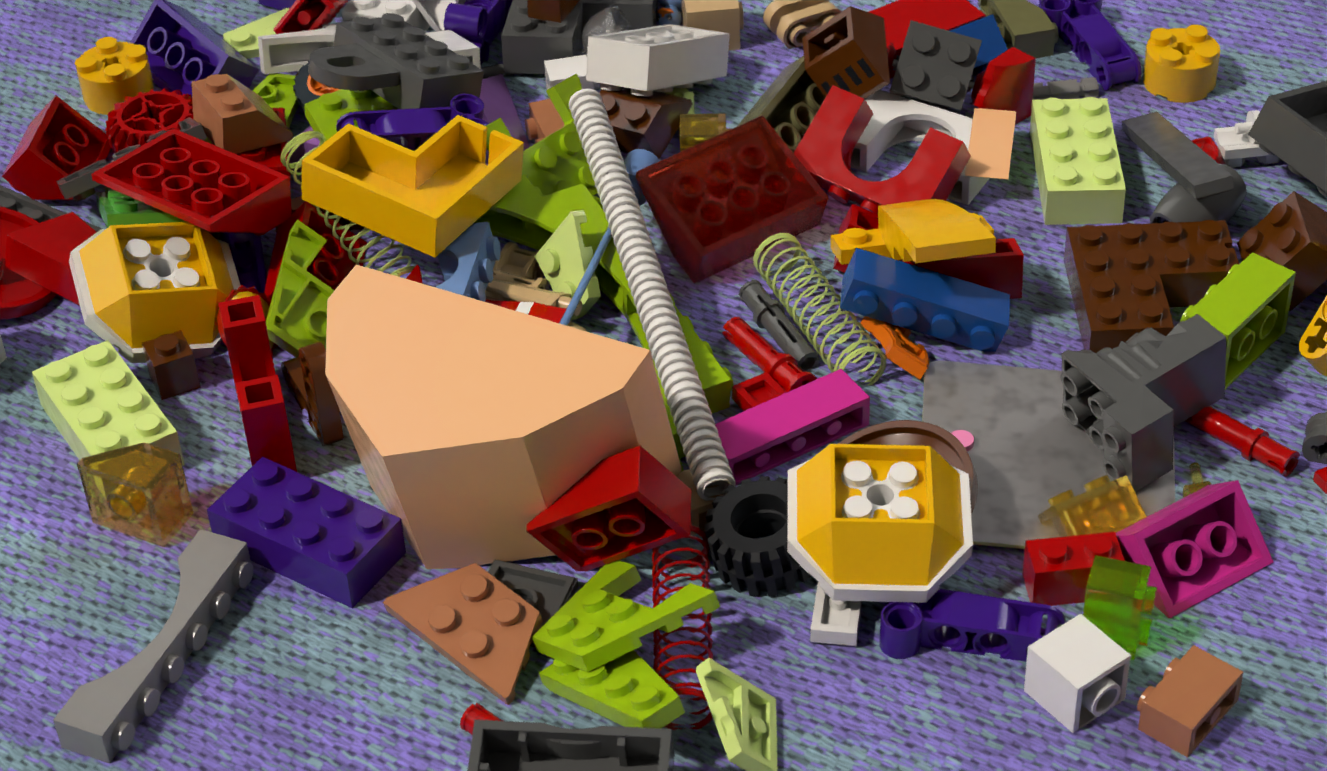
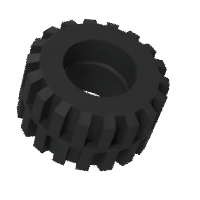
M762 476L758 481L751 482L749 478L741 481L742 485L738 487L733 485L725 489L726 495L724 497L717 496L712 502L713 509H708L705 516L707 523L704 524L716 572H719L720 579L725 584L731 581L732 589L739 593L745 587L748 588L749 596L759 597L761 591L768 592V596L778 595L777 591L786 589L789 592L795 589V583L798 581L805 583L811 575L787 552V479L778 477L775 481H772L769 476ZM773 534V535L768 536V537H765V538H757V539H755L756 537L761 536V535Z

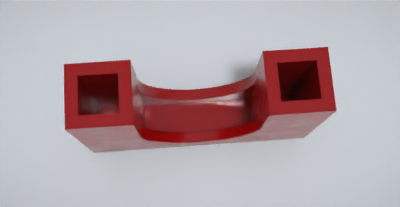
M832 85L788 162L797 174L795 179L804 186L815 189L818 185L828 190V195L841 203L847 204L851 200L859 204L860 207L878 214V206L926 199L946 201L971 155L963 141L930 127L911 162L898 175L884 181H866L856 177L851 172L852 152L872 118L873 112L864 98Z
M260 295L219 302L218 305L251 464L253 466L258 460L265 457L297 472L279 377L275 373Z

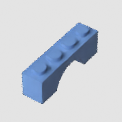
M489 222L473 223L438 255L445 282L436 286V288L485 302V291L488 283H491L493 280V267L495 261L500 259L501 254L499 239L496 236H492Z

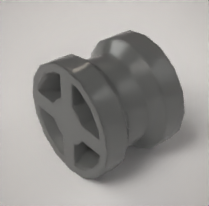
M1327 412L1311 416L1307 421L1302 453L1308 461L1327 464Z

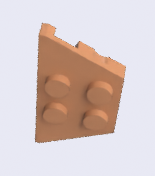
M477 563L389 596L383 601L388 613L505 704L509 705L513 702L516 696L514 689L521 670L525 671L530 658L529 648L533 642L532 636L540 629L543 621L540 611Z

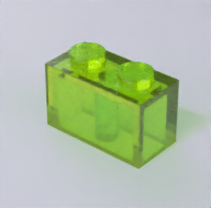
M1095 555L1086 586L1083 616L1131 655V660H1135L1138 645L1148 646L1153 619L1144 618L1145 614L1152 615L1157 587L1149 586L1151 566Z

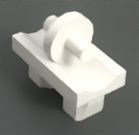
M1259 110L1249 111L1246 122L1235 123L1234 127L1215 128L1213 138L1226 165L1232 168L1241 167L1245 163V158L1257 157L1258 161L1264 164H1273L1280 161V158L1276 155L1263 151L1259 146V142L1248 135L1260 113Z

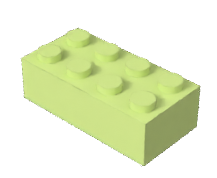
M1047 98L1045 100H1032L1030 138L1045 225L1122 223L1126 187L1107 98Z
M109 340L92 345L85 350L61 360L53 361L44 367L32 371L41 406L106 499L185 465L176 429Z

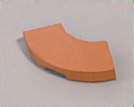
M864 316L860 323L863 328L869 331L882 344L886 351V358L920 380L928 369L929 357L923 345H916L910 340L911 330Z

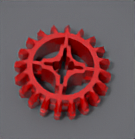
M167 88L161 91L151 89L150 92L146 93L138 91L137 96H126L124 103L114 104V110L108 112L107 127L105 128L113 153H117L128 146H142L150 139L149 136L162 130L169 131L173 128L181 130L178 122L189 117L193 119L191 94H182L181 90L169 92Z

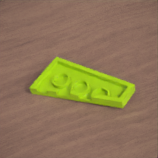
M634 650L589 672L554 659L553 664L539 672L542 684L551 692L624 727L661 729L685 713L679 695Z

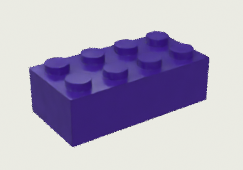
M265 457L258 460L207 509L211 531L247 542L251 561L352 609L406 553L401 518Z

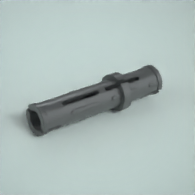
M751 280L745 283L740 288L739 298L752 311L753 320L758 327L765 328L783 352L792 355L797 360L800 369L805 371L816 367L820 361L818 353L811 348L798 329L786 317L783 305L778 300L772 299L759 281Z

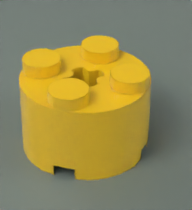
M1190 25L1187 28H1156L1151 31L1150 39L1146 45L1143 84L1150 93L1155 96L1158 94L1167 97L1168 101L1187 103L1202 100L1207 97L1208 93L1214 90L1218 73L1220 47L1215 39L1207 35V28L1201 25Z
M104 37L97 40L95 47L87 50L75 60L83 100L88 109L93 112L108 115V112L114 110V104L124 103L126 96L134 97L137 96L138 91L146 93L150 92L151 89L154 90L147 51L143 45L117 42L114 37Z

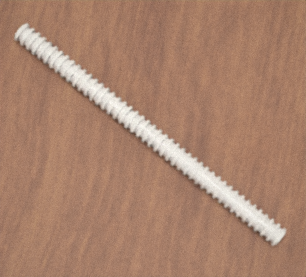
M581 89L571 96L569 109L574 119V124L579 134V139L582 143V148L584 149V154L587 158V163L592 173V178L595 182V187L600 197V202L603 206V211L608 221V226L611 230V235L614 239L640 322L643 325L642 328L646 334V340L649 343L648 346L677 428V434L680 437V443L683 446L686 461L690 467V473L693 476V482L697 487V494L705 501H714L715 498L709 497L724 494V497L726 495L725 489L732 485L735 486L736 482L725 455L722 441L718 435V430L708 406L701 381L698 378V372L695 369L689 346L682 332V326L679 323L676 309L646 228V223L629 179L623 157L621 156V151L610 124L603 99L595 89ZM719 485V486L713 487V488H706V487H709V486Z

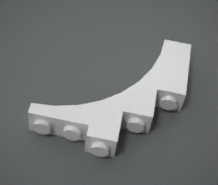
M336 24L322 25L323 29L258 36L261 72L264 74L299 71L303 65L305 66L308 63L310 54L314 50L334 46ZM451 30L425 33L432 39L447 44L448 49L458 55L469 58L470 63L480 68V51L478 46Z

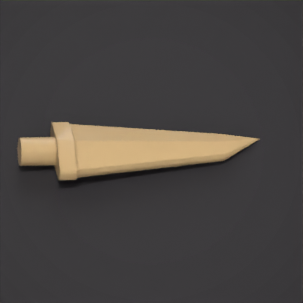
M496 279L488 283L486 288L488 292L518 302H535L567 309L572 299L569 293L555 292ZM581 300L573 314L575 316H578L582 310Z

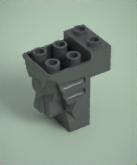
M1198 314L1186 321L1179 322L1167 336L1153 328H1146L1140 333H1135L1125 343L1121 341L1119 347L1113 349L1106 347L1097 353H1093L1091 350H1066L1061 353L1062 411L1071 424L1081 427L1099 449H1104L1103 468L1107 476L1113 482L1122 484L1132 494L1173 470V427L1197 414L1204 407L1210 406L1225 397L1226 336Z

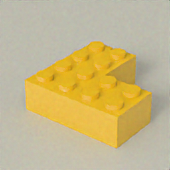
M460 115L453 118L415 151L347 124L302 160V200L436 258L521 181L524 142L493 130L490 133L488 165H486L487 127Z

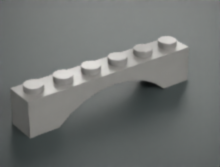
M203 529L198 531L178 557L180 570L179 594L173 612L159 634L145 649L126 664L101 678L79 686L53 719L62 748L109 764L119 750L125 751L129 748L134 739L136 727L145 716L149 717L156 711L161 693L169 683H176L183 673L184 662L193 650L199 651L204 646L209 628L217 618L223 619L226 616L231 605V599L239 588H246L249 585L254 568L250 560L247 542Z

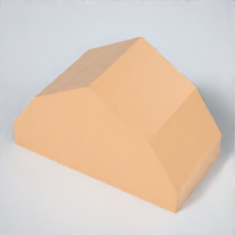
M357 264L327 299L325 375L371 488L388 513L401 518L403 534L426 569L463 568L473 563L478 565L492 564L494 560L509 562L554 556L555 554L526 532L527 524L540 512L552 505L600 461L624 452L627 449L641 445L676 477L682 470L651 351L648 349Z

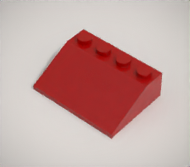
M174 128L92 173V181L209 232L266 233L292 217L290 176Z

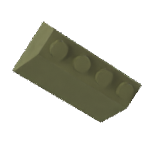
M804 56L783 69L721 145L741 170L798 185L799 182L795 179L797 174L788 162L825 99L823 93L805 70Z

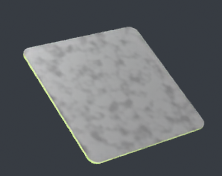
M938 360L930 362L928 369L924 373L922 422L937 425L950 433L955 430H966L974 436V446L967 452L975 468L978 481L977 500L971 515L973 544L1025 549V540L1105 532L1117 533L1175 503L1174 427L1173 470L1132 494L1122 484L1113 482L1107 476L1103 468L1104 449H1099L1081 427L1071 424L1062 411V371Z

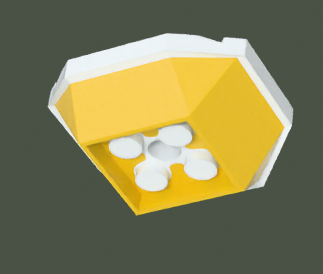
M189 222L111 225L107 229H100L73 249L69 258V265L84 324L103 340H109L113 346L118 348V353L130 363L146 362L142 346L143 342L180 330L194 354V359L212 355L220 346L222 338L218 331L217 323L218 303L224 302L225 298L230 295L231 290H237L241 285L228 243L215 239L207 230Z
M829 444L812 459L788 470L787 552L806 572L820 582V587L833 601L926 603L939 590L940 585L972 556L973 533L969 474L951 466L931 446Z

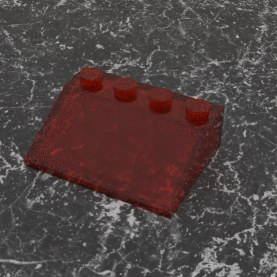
M763 115L636 171L635 175L673 257L694 284L754 256L759 245L772 235L789 233L797 236L820 225L829 198ZM781 239L772 241L762 250V252L767 250V248L770 247L773 243Z

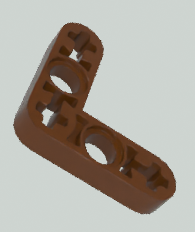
M318 341L299 348V357L281 362V369L286 385L301 410L306 409L308 412L307 420L324 447L343 440L344 436L339 407L325 375L326 349Z

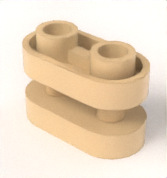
M774 0L765 9L763 22L790 49L796 46H803L804 36L841 11L833 3H830L829 0Z

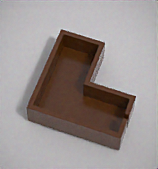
M1226 220L1067 227L1064 264L1084 350H1091L1093 353H1097L1106 347L1111 349L1119 347L1121 341L1125 343L1135 333H1140L1146 328H1153L1167 336L1174 328L1169 308L1195 306L1205 296L1210 286L1220 283L1227 276L1231 267L1234 264H1239L1235 249L1232 248L1233 242Z

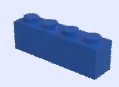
M856 248L843 275L840 309L976 350L996 352L1009 328L1010 294Z

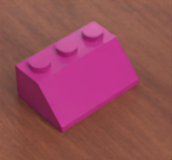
M1238 480L1207 485L1116 533L1126 563L1124 578L1168 618L1183 612L1273 563V559Z

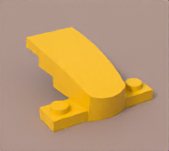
M940 199L878 206V229L850 228L841 234L830 235L831 250L841 265L849 264L856 248L895 260H903L904 262L914 261L915 263L996 253L994 229L982 215L969 213L951 202Z

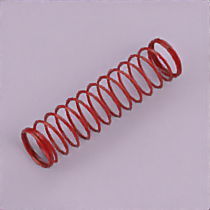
M691 525L690 531L695 532L702 539L691 535L683 538H690L700 542L704 547L702 551L684 547L675 548L661 554L659 549L663 545L652 548L653 608L659 605L661 600H666L664 597L667 594L683 588L676 587L670 589L664 585L668 580L675 579L676 577H690L685 578L688 580L698 579L703 582L701 587L711 590L709 585L710 573L708 571L710 565L708 559L709 545L706 533L700 528ZM676 551H691L698 554L694 558L682 561L665 557ZM659 562L665 564L661 569L658 566ZM676 564H690L686 566L691 568L698 566L703 569L698 575L682 573L670 576L663 572L668 567L680 566ZM660 574H661L663 577H666V578H665L664 580H662L661 582L659 581V578H658V577L660 576ZM660 587L667 590L661 595L659 593ZM703 612L697 615L689 613L683 617L690 619L698 618L705 623L698 628L690 626L680 627L670 632L687 630L693 633L700 632L705 635L703 639L697 642L692 640L673 642L665 638L670 633L665 632L662 635L659 629L653 632V655L655 657L653 668L655 672L667 684L672 685L670 687L678 695L697 696L690 698V700L694 701L701 699L706 701L704 692L695 688L681 686L702 688L700 682L676 684L666 678L679 672L696 673V669L683 668L675 670L666 664L679 658L705 661L706 659L702 656L709 654L708 658L713 660V653L711 651L713 640L710 637L712 634V626L710 624L712 613L707 614V619L702 617L705 615ZM708 627L707 633L702 629ZM662 640L666 643H669L664 648H661L660 642ZM708 640V647L703 642ZM679 644L699 645L705 649L699 655L683 654L674 656L666 652L670 647ZM663 653L670 658L662 662L660 656ZM662 667L666 670L672 671L664 676H662L660 673ZM707 705L706 708L691 712L690 714L699 715L709 710V706ZM711 711L703 720L689 724L695 726L691 727V729L698 730L709 724L713 719ZM672 722L664 726L672 730L684 729L675 727L683 724H675Z

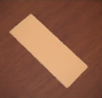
M974 108L968 150L971 157L966 165L965 176L1008 180L1016 111Z

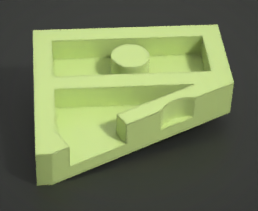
M584 210L571 211L534 256L552 290L569 293L571 298L593 257L592 246L584 247L580 224L587 222ZM595 272L581 298L582 310L578 316L573 315L570 321L585 316L601 297L598 278Z
M707 658L696 666V674L728 760L745 771H778L776 698L711 658Z

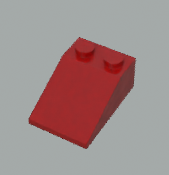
M640 445L600 461L552 505L533 518L527 524L526 532L575 571H589L690 535L692 490Z

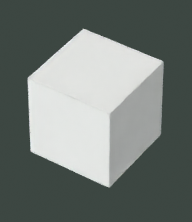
M1080 613L1028 646L1024 691L1068 730L1074 733L1125 700L1131 655Z

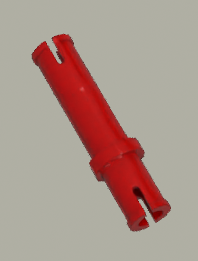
M1211 406L1204 407L1197 414L1185 420V422L1239 450L1244 459L1250 462L1255 459L1279 472L1282 476L1287 477L1298 464L1299 460L1297 458L1300 457L1298 451L1291 450L1269 438L1267 431L1261 428L1254 430Z

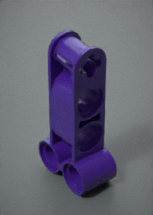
M466 0L463 4L450 3L444 15V31L451 30L478 46L481 67L482 63L489 59V46L503 29L513 0Z
M1039 0V8L1043 9L1050 21L1056 24L1059 37L1066 45L1073 47L1070 50L1081 63L1085 62L1090 67L1087 70L1097 79V82L1105 91L1109 90L1111 85L1131 80L1134 83H1138L1141 80L1142 70L1139 58L1102 15V0Z
M459 94L452 98L450 107L346 113L337 121L336 129L338 132L347 124L354 126L353 120H356L358 128L415 151L457 115L484 126L489 123L483 120L484 103L479 97L472 94ZM486 149L485 163H488L489 151Z
M939 589L926 603L887 602V605L881 612L879 645L884 654L895 659L913 657L918 653L920 647L942 650L943 646L950 647L951 651L982 656H985V653L999 654L1000 658L1027 662L1028 646L1044 637L1042 635H1047L1066 623V620L1060 610L1045 604ZM1043 615H1047L1046 628H1041Z

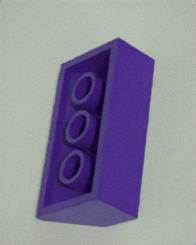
M154 0L130 43L143 45L146 48L153 83L161 90L167 88L169 92L181 90L182 94H191L192 96V82L205 79L214 74H228L249 88L259 71L255 65L191 12L167 0Z

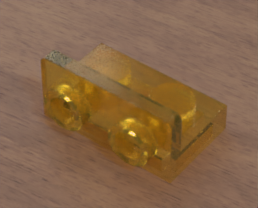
M1108 475L1097 478L1085 484L1084 489L1086 492L1074 496L1072 490L1058 494L1047 500L1050 508L1037 515L1041 523L1052 519L1060 537L1105 532L1117 533L1147 517L1127 475L1114 481H1110Z

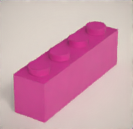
M839 369L716 423L715 426L722 441V446L729 461L736 485L743 480L753 478L868 426L870 396L842 369Z

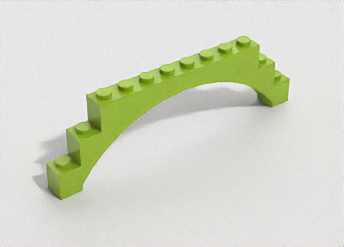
M522 174L521 181L475 222H489L492 235L539 250L571 211L584 210L587 222L580 224L584 247L592 246L593 255L608 228V221L606 220L600 199L597 196H592L583 183L543 196L540 188L534 187L525 174ZM611 237L595 270L599 288L624 314L638 337L642 348L650 350L614 244V239ZM670 293L711 413L729 408L730 391L732 386H734L729 370L726 367L720 366L714 358L708 342L702 341L694 331L690 318L681 314L675 306L674 299ZM655 367L680 461L681 458L686 456L683 452V446L680 443V437L677 434V428ZM680 461V465H681V468H682L681 472H682V471H684V470H683L682 463H681V461Z

